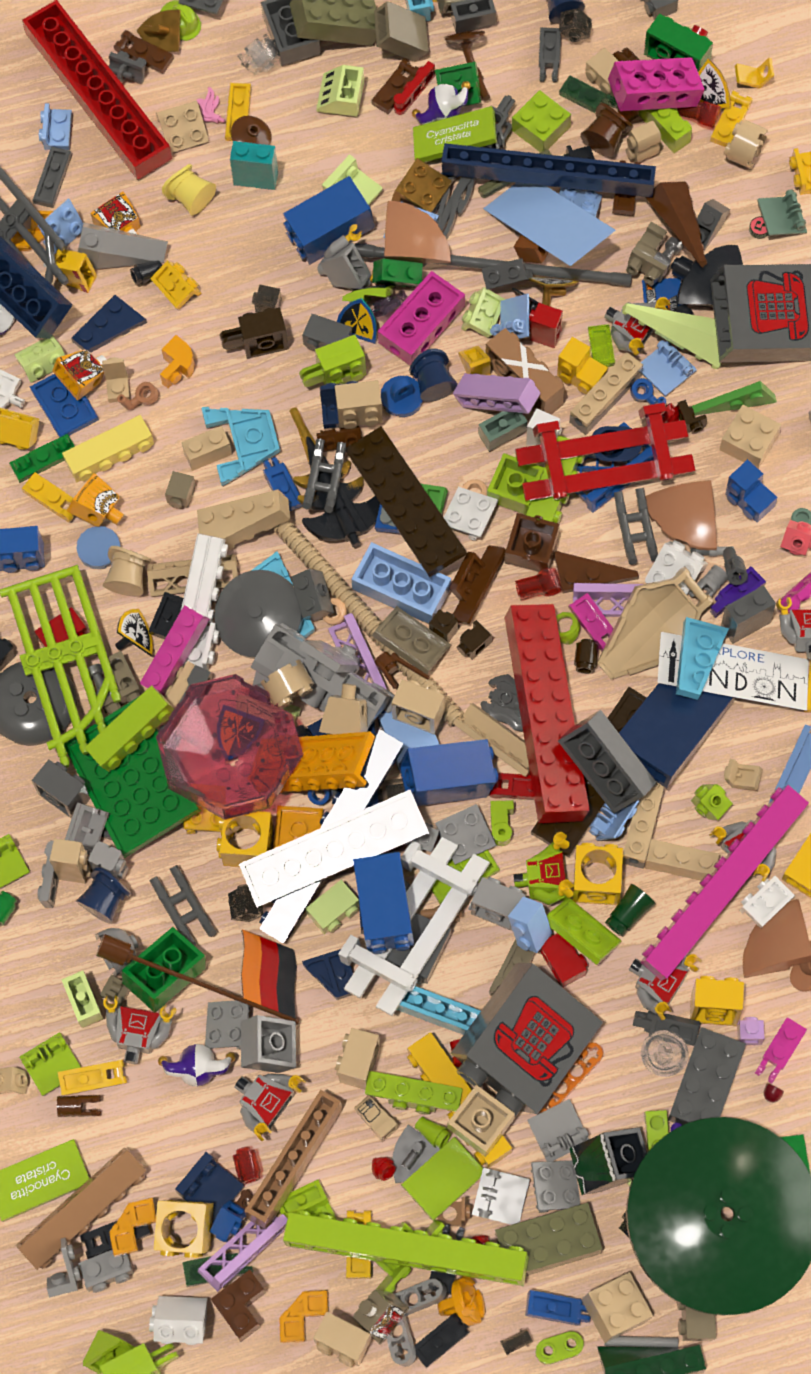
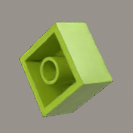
M541 90L512 117V131L539 152L549 149L571 127V113Z
M503 453L488 487L487 496L498 499L497 505L526 515L532 500L525 501L522 483L540 480L545 468L536 464L518 467L516 457Z

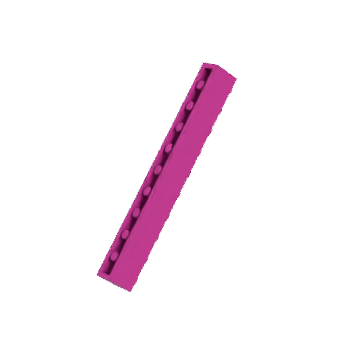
M789 785L783 788L778 787L771 794L770 798L772 801L768 806L764 804L757 811L756 815L758 818L754 823L750 821L742 830L744 835L741 839L738 840L736 838L730 844L728 855L726 857L721 856L714 864L715 871L711 875L708 873L700 881L699 884L702 887L697 893L693 891L686 898L685 902L687 905L683 910L679 908L673 914L671 925L668 928L664 926L656 936L658 941L654 945H648L643 951L642 955L644 958L640 963L661 981L669 977L809 804L807 800Z

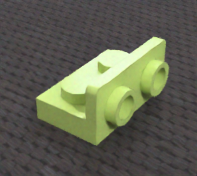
M485 287L477 292L475 291L469 299L470 307L462 317L463 325L461 329L465 331L471 328L487 338L492 335L490 329L496 324L501 312V301L505 299Z
M53 335L50 339L44 338L14 354L30 382H34L51 373L56 359L65 356L62 347Z

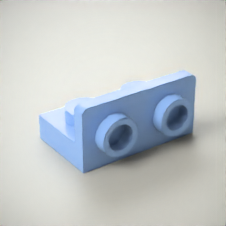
M45 103L44 111L40 113L43 129H39V141L43 142L44 150H50L51 147L70 150L72 110L51 109L49 103Z

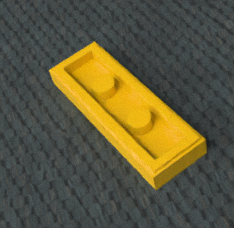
M230 83L225 141H232L231 127L233 123L242 116H249L250 83Z

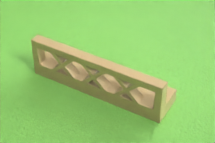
M236 554L226 555L225 558L222 557L220 566L224 567L223 571L232 570L234 579L238 576ZM192 559L148 564L147 574L151 597L164 595V592L170 594L185 593L186 586L180 587L175 583V580L179 576L188 578ZM162 578L168 582L164 589L155 590L153 579ZM217 579L218 582L215 588H224L230 581Z
M474 703L469 705L463 714L464 716L456 718L453 723L455 726L474 740L487 739L489 747L491 746L493 749V754L525 777L530 775L525 740Z

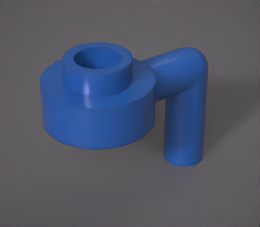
M641 378L631 385L630 393L635 400L647 401L650 405L666 403L665 397L661 396L657 399L652 394L653 385L649 380ZM642 388L644 394H639L637 389Z

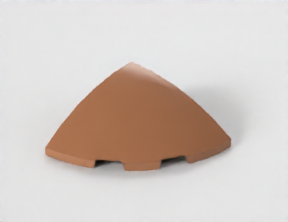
M397 201L387 202L385 259L416 263H451L447 239L432 217L413 205Z
M711 480L680 484L645 496L651 520L657 522L661 527L662 533L672 540L679 539L686 542L691 548L717 550Z
M799 899L789 901L762 928L757 924L755 925L744 948L743 974L744 978L789 970L790 966L811 962V946Z

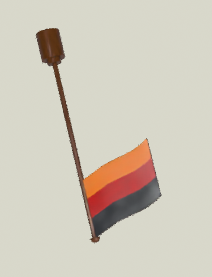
M243 929L241 930L244 945L241 970L243 998L134 956V950L130 949V943L104 934L98 947L96 956L123 966L125 962L129 963L130 960H134L282 1019L296 1021V1025L300 1022L295 1014L294 1004L296 976L294 950Z

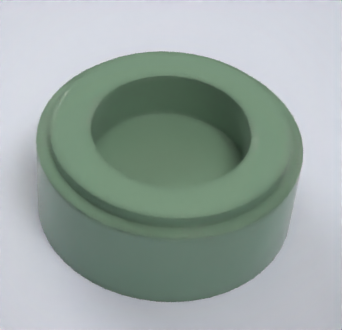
M806 508L796 509L792 513L791 520L795 522L802 521L811 525V511Z

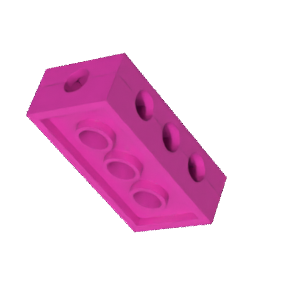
M692 57L615 61L608 77L620 111L697 107L705 90Z
M431 271L378 330V343L411 366L415 358L426 351L464 309L465 294Z

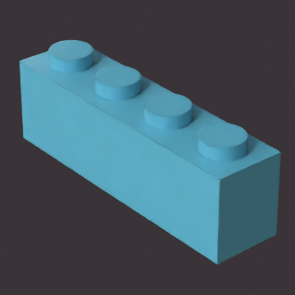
M416 986L411 992H407L397 1008L398 1011L462 1035L465 1034L481 1012L478 1009Z

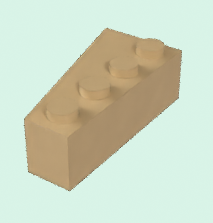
M274 490L198 509L199 534L226 539L225 544H228V550L235 547V544L245 539L248 541L254 538L255 534L263 530L266 532L289 520L288 498L280 490Z

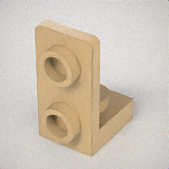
M112 357L103 360L102 367L106 378L108 402H118L117 397L120 394H123L130 400L129 381L124 359Z

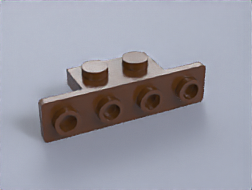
M487 546L481 559L475 552H467L449 587L450 591L460 600L453 613L458 623L470 624L505 556L506 549L504 547Z

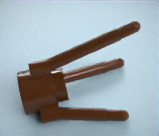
M386 651L375 660L376 666L384 674L392 688L396 690L399 684L392 673L398 668L397 662L427 680L430 678L429 675L400 658L395 652L390 655Z

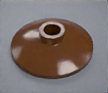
M242 116L231 127L232 141L270 145L272 135L270 128L260 118Z

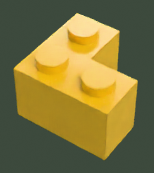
M571 337L558 356L557 376L564 383H570L576 386L581 393L587 394L608 372V367L590 357V346Z

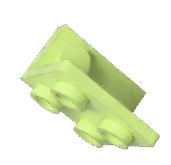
M350 154L322 184L323 190L350 176L368 205L383 191L382 186L358 169L356 159Z

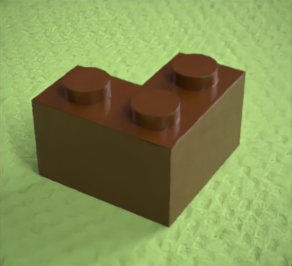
M248 1270L211 1298V1301L240 1342L261 1328L247 1307L266 1294L251 1270Z

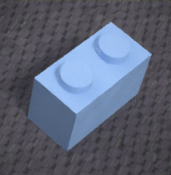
M523 896L509 914L508 919L517 945L523 950L538 953L552 934L543 904Z

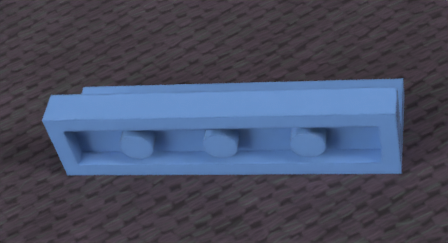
M804 725L775 790L778 787L783 788L789 785L797 793H800L811 769V726Z

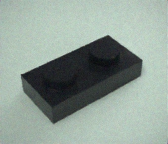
M164 592L149 628V634L163 639L166 638L181 612L184 598Z

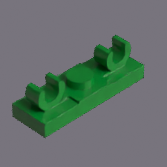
M65 434L28 452V454L9 464L19 483L29 479L35 472L39 474L65 461L62 453L75 446L68 434Z

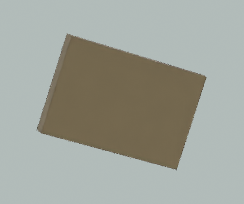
M398 606L395 607L372 635L425 674L430 672L451 646L450 643Z

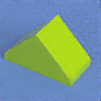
M98 1330L83 1360V1366L101 1374L102 1371L99 1366L135 1347L116 1336Z

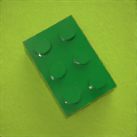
M659 13L646 31L644 55L651 59L692 57L697 72H699L708 58L711 60L713 42L706 36H701L693 32L689 27L682 26L672 18L665 17Z
M174 927L169 929L137 956L193 979L206 969L205 955ZM134 960L121 970L122 984L154 1013L190 983Z

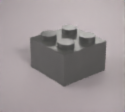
M48 760L31 781L38 795L72 819L76 804L86 805L90 800L86 790L87 787L84 785L85 781L76 774L71 776L67 773V768L60 762L53 763L51 760Z

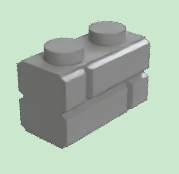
M101 841L96 842L88 857L92 870L103 868L117 880L124 879L128 867L122 852L112 846L109 847V845Z

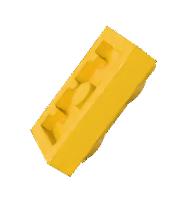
M798 148L793 149L792 156L789 157L790 168L794 169L795 172L793 176L795 188L798 187L800 195L811 194V152L799 153Z
M167 260L150 279L174 307L180 309L194 294L199 296L201 291L197 288L199 284L192 277H187L184 273L186 270L180 263H173Z

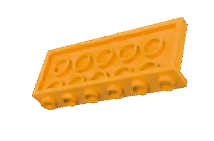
M369 731L290 737L292 739L289 740V746L288 741L287 743L284 742L288 740L287 738H277L278 741H281L278 742L279 746H281L280 749L275 746L277 739H264L246 780L256 792L259 791L261 794L272 793L273 791L282 793L288 791L300 792L304 790L317 791L320 789L335 790L337 788L365 787L367 782L360 774L375 736ZM261 769H264V770H280V771H264L263 773H260V770H261ZM260 777V780L262 782H260L259 780L256 781L255 778Z

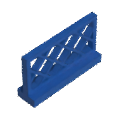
M625 422L619 425L629 427ZM642 445L644 451L631 461H627L626 465L654 461L652 447ZM594 454L586 455L584 461L588 458H596V466H584L583 462V464L578 465L576 471L583 473V471L590 472L613 468L615 461H612L611 467L599 466L600 459ZM631 483L594 489L587 495L583 491L576 492V494L587 504V508L594 513L614 497V492L622 491Z

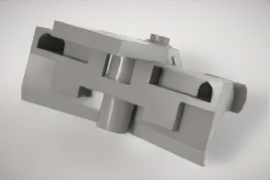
M283 623L274 625L250 667L268 677L287 664H291L292 667L296 666V660H301L314 685L311 686L313 691L304 697L300 696V699L314 708L318 707L323 712L330 696H341L343 683L356 685L355 698L365 699L367 702L368 729L383 710L387 713L392 711L391 703L395 695L376 683L371 684L357 675L360 658L355 655L356 650L347 644L344 647H333L323 641L305 640L303 635Z

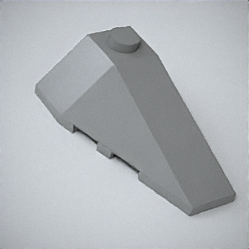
M84 222L78 252L87 255L94 269L134 266L157 260L163 263L168 241Z

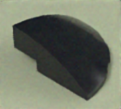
M725 245L714 248L705 254L708 263L703 267L695 260L691 264L692 268L687 276L681 281L677 295V305L713 308L710 279L724 265H743L739 246Z

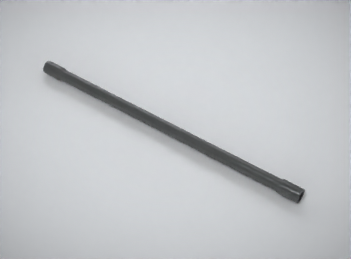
M355 243V247L361 257L385 258V247ZM451 255V263L432 264L482 269L508 261ZM524 263L525 270L532 269L533 275L609 283L611 285L627 287L631 285L632 275L627 273H609Z

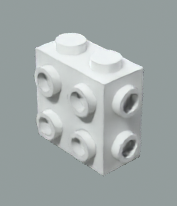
M159 1296L157 1305L152 1306V1317H150L149 1332H154L153 1341L163 1344H171L173 1342L185 1343L187 1345L203 1344L207 1322V1298Z

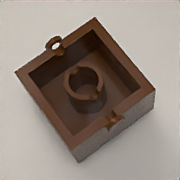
M517 513L505 551V563L548 574L559 537L560 524L543 520V517L538 515L531 517Z

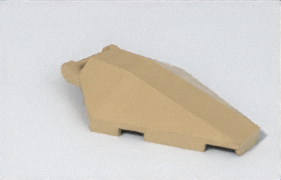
M686 567L681 568L671 579L634 587L597 661V664L611 680L659 665L661 632L682 636L685 618L699 620L701 613L712 604L713 599L711 596L704 593L689 575L690 571ZM682 581L699 599V603L696 606L679 587Z

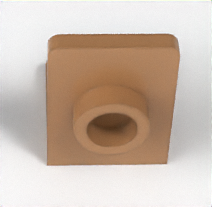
M462 1197L461 1202H454L450 1206L456 1210V1218L448 1221L444 1219L442 1213L438 1217V1221H441L444 1225L446 1223L450 1224V1226H465V1219H470V1205H466L465 1197Z

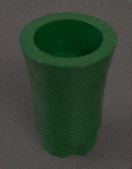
M630 884L625 895L610 913V917L606 920L605 924L617 935L623 937L656 903L639 887Z

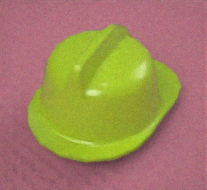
M179 0L165 4L161 11L181 10L179 40L188 41L194 39L201 30V21L194 10L189 6L178 4Z

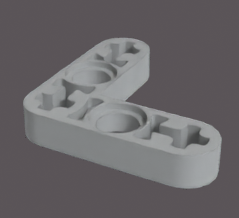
M429 1279L395 1293L410 1308L397 1324L402 1326L403 1332L401 1336L394 1338L391 1331L386 1337L391 1357L400 1366H410L416 1358V1351L406 1316L444 1300L447 1289L439 1280ZM433 1286L439 1288L435 1296L428 1294L433 1291ZM411 1294H417V1303L414 1306H409L408 1297ZM402 1348L408 1351V1353L405 1354V1359L399 1357L403 1354Z

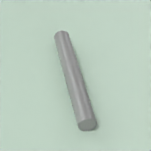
M619 1336L605 1343L604 1346L678 1347V1338Z

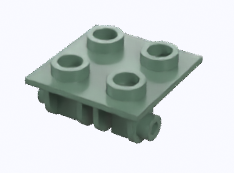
M793 190L786 191L784 197L757 199L769 236L807 233L806 220L803 219L801 205L797 202V193Z

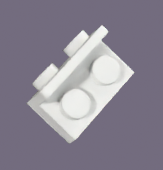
M211 622L210 626L205 627L186 662L189 661L206 670H209L210 664H214L215 651H213L214 644H218L220 632L217 631L215 623Z
M776 876L771 880L766 878L764 882L762 881L757 886L759 891L754 896L750 893L741 901L743 906L739 911L742 914L745 912L760 928L795 896Z

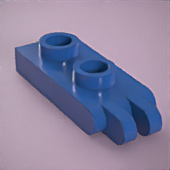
M276 457L271 458L272 467L268 460L263 461L265 467L263 474L271 491L280 490L288 498L290 511L303 507L297 500L300 494L283 462L279 464Z
M528 1291L525 1316L579 1326L581 1322H590V1316L582 1315V1312L588 1313L582 1300L539 1291Z

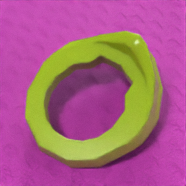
M562 612L556 616L557 623L560 619L566 617L571 618L573 621L569 631L561 633L558 630L560 643L571 645L578 637L580 623L574 614Z

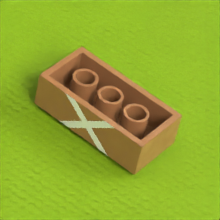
M504 328L486 343V354L490 357L491 369L498 376L529 378L534 381L535 386L540 391V395L532 407L534 412L537 408L552 415L563 405V381L558 376L551 374L548 366L543 361L539 362L535 358L533 351L520 343L515 333H510Z

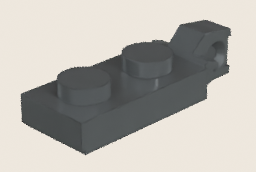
M648 1011V1013L635 1012L633 1026L644 1028V1031L649 1033V1036L692 1046L695 1045L700 1021L665 1013L663 1014L666 1019L661 1020L657 1014Z

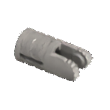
M714 565L697 584L701 589L703 588L707 591L706 595L712 597L721 585L728 580L727 574L722 568ZM692 591L688 593L691 597L695 596Z

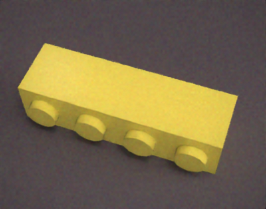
M138 415L62 454L66 465L77 483L90 479L94 473L110 469L112 465L120 461L129 460L132 455L138 452L149 450L154 445V441L142 416Z

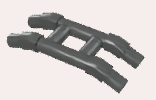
M316 439L302 506L304 509L311 508L315 490L328 492L324 510L327 513H331L336 502L346 443H337L333 465L321 463L325 440ZM319 471L332 473L330 484L317 482Z
M644 488L635 489L639 512L626 514L623 492H614L624 549L628 562L631 565L637 563L634 542L646 541L647 551L652 561H655L658 556ZM641 521L644 532L631 534L628 523Z
M178 865L170 868V871L181 889L180 892L169 897L158 876L153 877L149 881L178 932L196 946V942L185 924L198 918L209 937L214 936L216 930L191 890ZM187 899L192 910L180 917L174 905Z

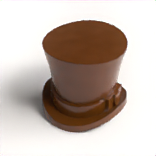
M599 103L596 108V119L581 132L580 137L596 153L605 157H612L621 135L632 130L633 125L607 104Z

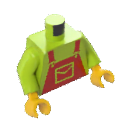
M562 832L556 833L553 837V842L534 857L527 859V873L513 874L514 886H529L530 898L547 905H552L557 901H566L567 897L571 898L574 892L570 888H573L574 884L565 879L562 851H560V848L567 849L569 847V842L565 840L567 835Z

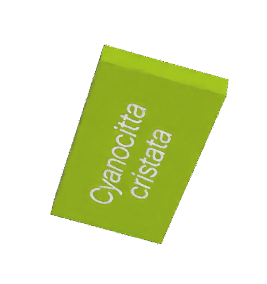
M490 106L413 127L415 160L418 158L423 162L442 158L444 143L483 147L497 143L495 111L493 107Z
M74 1139L0 1170V1218L2 1222L72 1193L89 1179Z

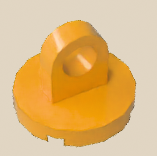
M463 1276L454 1280L451 1288L452 1297L437 1304L440 1316L458 1314L463 1323L468 1326H474L482 1322L481 1318L485 1314L484 1301L479 1289L475 1290L473 1286L475 1282L471 1278Z

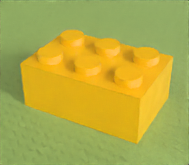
M700 976V978H696L691 993L690 1019L700 1021V1024L737 1026L743 1011L744 982H739L737 978L732 977L724 978V980H714L713 976Z

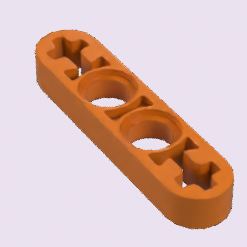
M593 1042L587 1044L579 1056L583 1061L577 1058L573 1064L581 1066L583 1069L582 1075L573 1077L568 1071L561 1081L567 1086L566 1092L557 1094L554 1091L552 1096L558 1099V1101L555 1102L552 1098L548 1104L549 1108L562 1103L600 1063L603 1056L600 1045ZM595 1049L597 1050L596 1056L598 1058L591 1057L587 1061V1065L590 1067L587 1068L583 1062L588 1056L587 1050L593 1051ZM543 1108L542 1110H540L538 1114L546 1111L547 1109Z

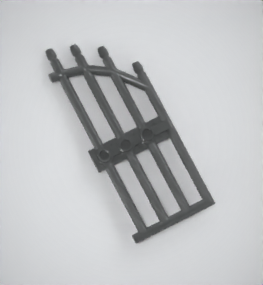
M0 166V180L17 199L9 208L0 197V210L4 214V217L0 220V236L28 262L11 241L14 235L19 232L47 266L45 279L52 285L53 277L55 276L61 284H68L67 277L55 263L54 243L59 250L63 251L66 248L64 242ZM29 216L34 219L44 232L46 251L23 225Z

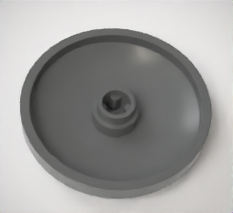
M267 570L248 571L232 579L221 591L214 613L216 629L220 631L219 636L222 641L235 653L251 659H255L275 624L283 623L299 632L303 622L294 586L283 576Z

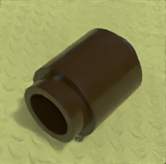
M582 639L581 642L576 643L574 665L579 673L590 674L596 668L599 646L594 640Z

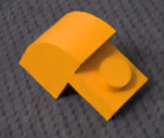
M175 335L161 349L163 359L169 365L160 373L162 384L168 389L172 384H177L180 381L182 374L189 379L195 367L190 346Z

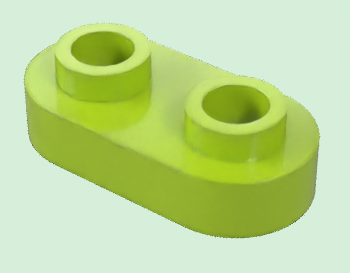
M573 1331L544 1339L536 1347V1357L545 1365L576 1357L583 1349V1339L578 1333ZM568 1340H574L576 1342V1346L574 1348H569L567 1346ZM545 1347H550L553 1350L550 1356L544 1354L543 1350Z

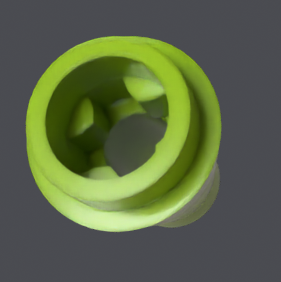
M423 1116L415 1124V1129L434 1148L438 1147L441 1149L451 1137L447 1127L427 1120Z

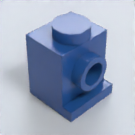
M229 1200L221 1207L210 1232L220 1241L228 1242L232 1235L235 1236L240 1231L243 1225L241 1222L246 1218L245 1209Z

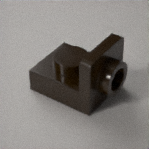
M686 400L677 402L679 420H685L688 433H697L706 427V415L695 417L692 406H688Z

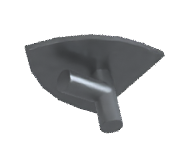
M407 1125L395 1144L392 1161L396 1168L393 1174L395 1183H403L440 1150L438 1147L434 1148L420 1132L410 1125Z

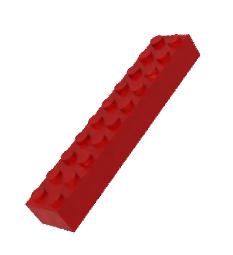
M54 0L22 20L25 34L137 180L172 159L170 145L58 0Z
M554 604L511 605L504 619L538 823L583 821L589 812L584 775L558 742L571 727L575 726Z

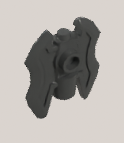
M509 674L491 679L488 684L491 687L495 686L497 689L489 693L488 698L491 699V704L487 703V701L481 702L482 710L497 721L508 724L512 729L523 731L515 679Z

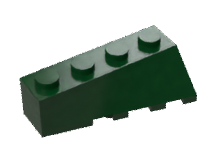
M700 1345L688 1348L597 1346L604 1374H700L706 1370Z

